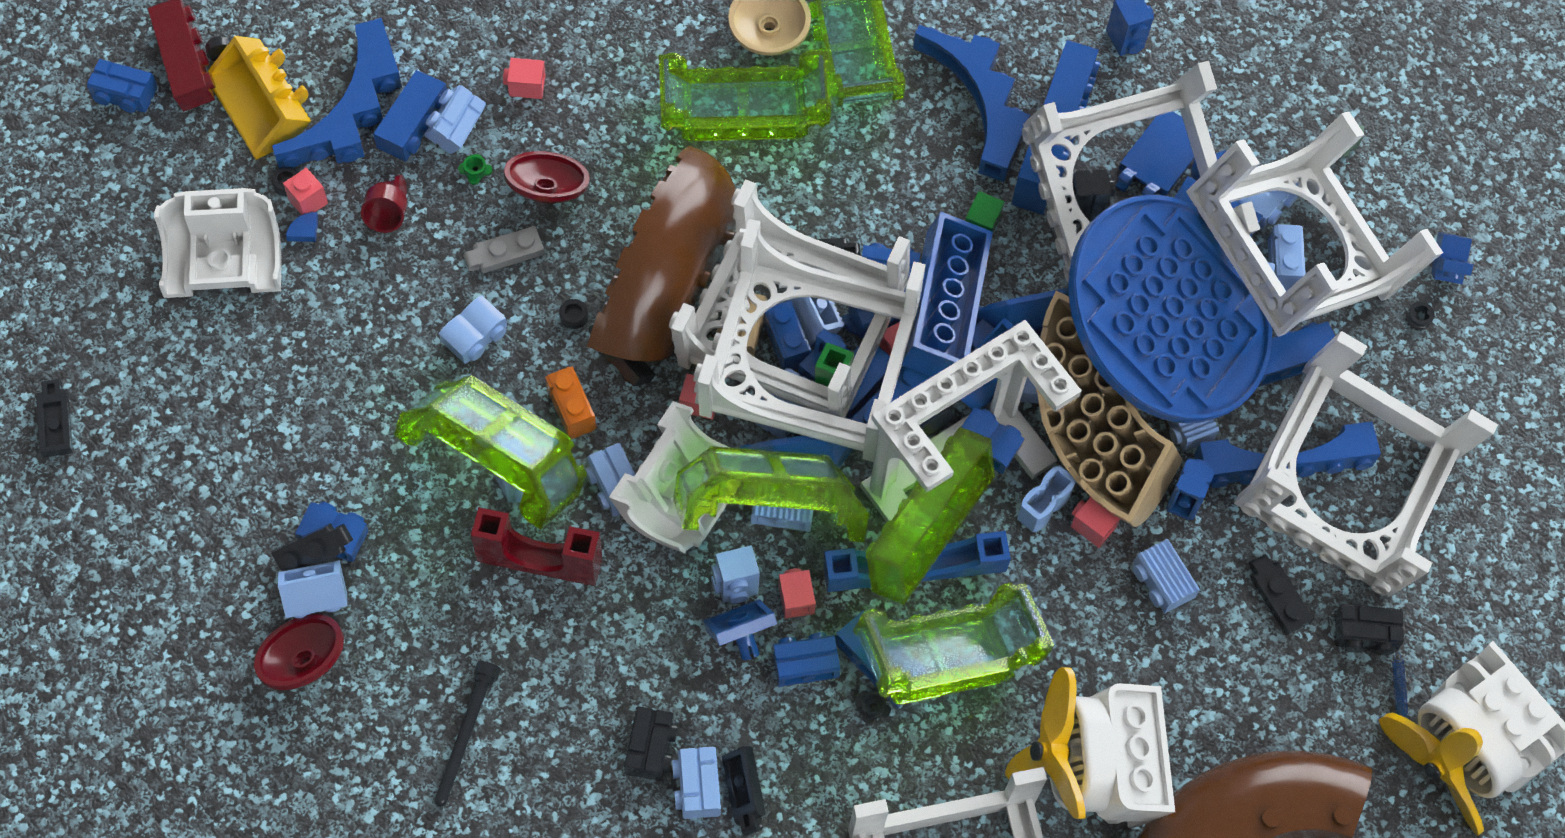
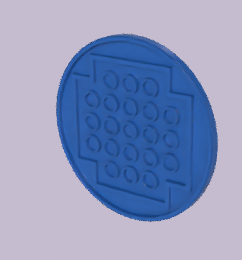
M1140 195L1113 204L1088 224L1075 246L1071 259L1068 282L1069 303L1072 319L1081 344L1090 361L1104 380L1121 397L1135 407L1150 415L1171 422L1201 423L1211 421L1230 413L1247 401L1259 386L1266 372L1272 348V326L1198 212L1197 207L1173 197Z

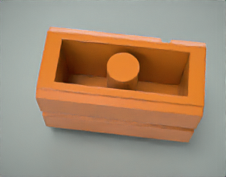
M573 366L547 375L545 377L547 391L561 423L564 425L568 438L574 439L596 429L595 414Z

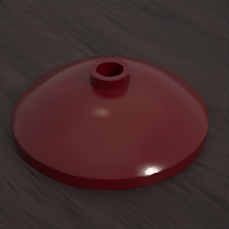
M547 151L522 153L511 158L504 167V180L507 185L518 195L538 203L556 204L568 202L582 195L589 186L590 176L587 169L575 159L559 153Z
M319 614L306 615L303 618H295L275 629L259 647L254 660L256 675L265 686L275 690L298 689L317 681L334 666L342 652L344 645L342 629L331 617Z

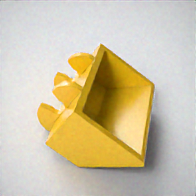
M234 36L207 72L211 73L216 88L212 90L253 157L257 160L273 152L272 145L300 135L309 125L311 120L301 106L308 98V91L301 85L293 93L292 86L285 80V71L278 69L285 60V55L281 49L278 48L270 56L268 48L264 47L260 39Z

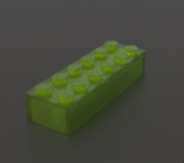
M959 427L953 436L948 437L940 454L954 471L953 476L927 493L920 483L916 481L913 491L907 499L901 501L898 511L892 520H888L885 523L882 533L876 542H872L867 548L865 556L868 563V575L872 592L901 605L907 602L995 478L992 440L962 427Z

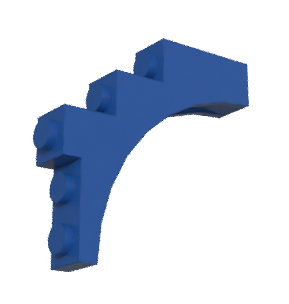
M382 18L355 25L358 41L356 67L345 94L332 111L315 126L300 135L272 145L279 169L282 167L294 168L301 163L323 160L331 155H335L337 164L349 163L358 158L365 157L357 128L372 127L383 120L377 93H387L402 87L399 71Z
M919 25L915 32L913 49L933 57L949 68L964 83L974 98L981 115L984 130V150L978 173L1004 182L1023 139V124L1029 119L1030 114L1024 113L1018 108L1007 107L1015 79L1005 73L992 71L998 57L1000 43L988 37H981L975 34L971 43L960 37L950 36L939 32L935 28Z

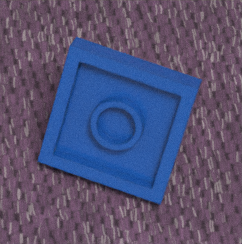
M760 599L703 620L706 632L719 646L736 640L742 660H750V654H753L754 658L760 655L753 633L777 625L774 612Z

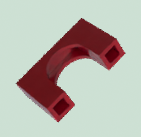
M478 507L471 532V540L477 562L596 586L602 563L600 532L569 526L565 543L540 542L515 531L511 526L509 513Z

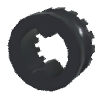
M1415 302L1408 310L1405 320L1412 329L1415 328L1417 331L1418 329L1422 331L1430 326L1435 317V312L1429 304ZM1417 311H1422V314L1425 313V321L1418 320L1415 317Z

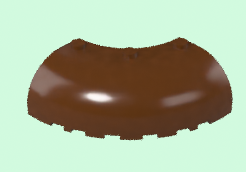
M688 145L677 156L676 162H679L677 166L670 165L663 180H659L650 195V199L654 200L648 210L643 209L632 229L635 238L629 247L624 246L618 259L616 268L621 270L619 275H614L610 285L608 284L605 294L610 298L604 305L602 312L598 311L587 347L614 357L647 362L663 360L674 353L675 346L672 341V332L669 328L672 315L675 311H680L683 303L694 307L701 289L708 287L711 280V270L722 255L727 241L733 240L736 234L733 231L736 222L733 219L734 206L731 205V200L736 190L735 185L723 165L713 156Z
M1272 751L1241 757L1207 770L1184 784L1173 794L1175 812L1146 823L1137 838H1353L1370 788L1372 768L1347 758L1308 751Z

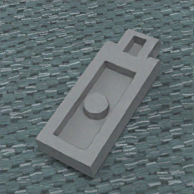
M536 226L473 245V250L463 254L468 270L476 271L480 269L482 273L545 255Z

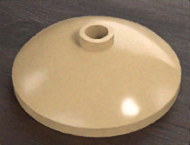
M733 0L729 9L728 23L733 37L742 47L756 54L773 56L790 52L805 40L810 30L811 13L805 0Z

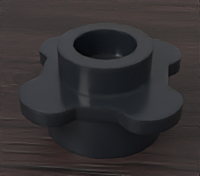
M873 689L864 696H857L855 700V705L862 711V720L867 724L873 723L876 718L881 716L888 717L891 713V707L886 704L884 692L881 689ZM875 704L876 708L872 709L870 705Z

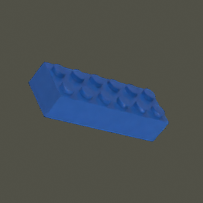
M1066 40L1044 105L1055 102L1058 113L1073 112L1087 107L1101 63L1096 61L1098 49ZM1069 136L1064 138L1068 139L1073 144L1076 136L1073 137L1071 140ZM1029 146L1017 178L1011 205L1043 215L1047 202L1041 198L1038 185L1041 182L1038 173L1032 169L1030 162L1032 153ZM1052 146V154L1057 159L1063 161L1069 159V151L1064 146ZM1056 166V168L1060 171L1059 177L1062 178L1064 168Z
M941 211L935 218L926 234L921 263L926 264L921 297L902 366L933 377L970 354L993 234L992 231Z

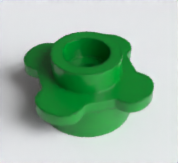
M479 154L468 156L458 167L459 173L464 174L472 185L478 184L484 176L492 174V166L486 164L485 159Z

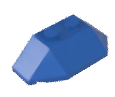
M1068 288L992 303L985 307H979L976 325L982 319L993 328L1004 318L1014 326L1026 320L1040 338L1044 317L1055 291L1069 296Z
M803 435L740 445V451L745 460L742 463L764 479H774L786 486H793L800 481L806 480L821 482L829 477H833L853 451L852 448Z

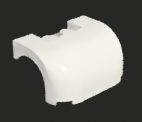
M248 188L185 191L174 193L173 198L165 201L161 206H156L154 219L160 234L163 257L162 276L159 281V287L164 298L193 296V290L250 287L252 293L281 291V240L271 199L256 193L255 189Z
M673 401L657 424L663 433L662 436L656 441L654 448L644 463L640 465L636 475L632 476L625 473L609 498L624 520L636 531L663 546L685 554L692 546L699 547L734 495L741 482L736 480L740 463L745 462L741 451L725 446L704 434L691 419V415L694 412L692 407Z

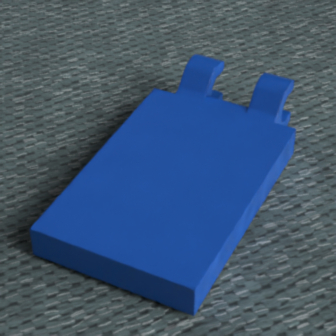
M1169 112L1154 118L1120 162L1118 169L1122 172L1118 177L1119 181L1115 185L1116 188L1125 192L1133 180L1136 179L1146 186L1141 193L1142 195L1160 194L1167 196L1195 159L1183 118L1175 112Z

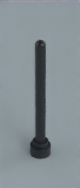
M486 661L477 662L474 670L477 683L434 799L438 807L445 806L448 801L488 687H491L493 682H497L501 668Z

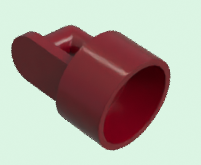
M403 175L395 176V179L392 181L378 182L367 190L361 207V218L370 229L381 233H389L397 230L402 225L407 209V186Z

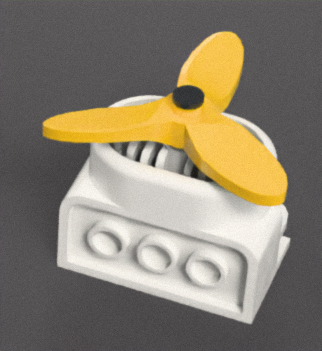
M1494 641L1478 656L1466 662L1459 670L1453 673L1433 693L1430 700L1421 706L1418 711L1419 725L1395 713H1387L1379 719L1382 730L1393 743L1413 760L1424 765L1425 772L1433 780L1440 778L1446 783L1464 819L1476 836L1484 832V826L1468 790L1484 798H1495L1504 791H1517L1565 753V722Z
M1059 668L1053 675L1041 715L1040 738L1011 759L1005 770L1006 777L1010 779L1012 773L1044 767V770L1050 776L1051 788L1056 801L1062 808L1068 810L1075 819H1085L1086 812H1096L1099 817L1105 819L1109 824H1119L1127 821L1128 828H1135L1174 813L1175 805L1161 686L1120 683L1090 697L1076 696V678L1072 668Z

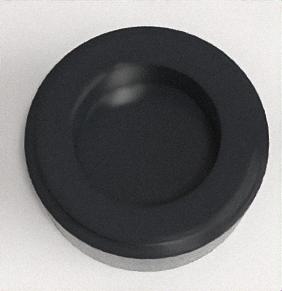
M223 36L210 39L205 45L207 57L212 61H216L231 39Z
M282 167L274 172L271 181L277 194L287 197L283 183L298 173L297 170L291 167Z
M578 299L565 301L559 309L561 323L569 329L583 327L588 321V308L586 304Z

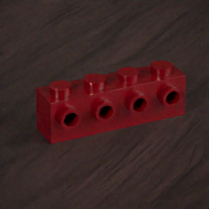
M168 0L149 7L148 11L172 94L178 105L184 112L214 101L212 89L216 88L211 73L206 71L209 61L204 50H200L199 44L203 42L198 29L193 27L192 22L196 21L191 6H185L182 0Z

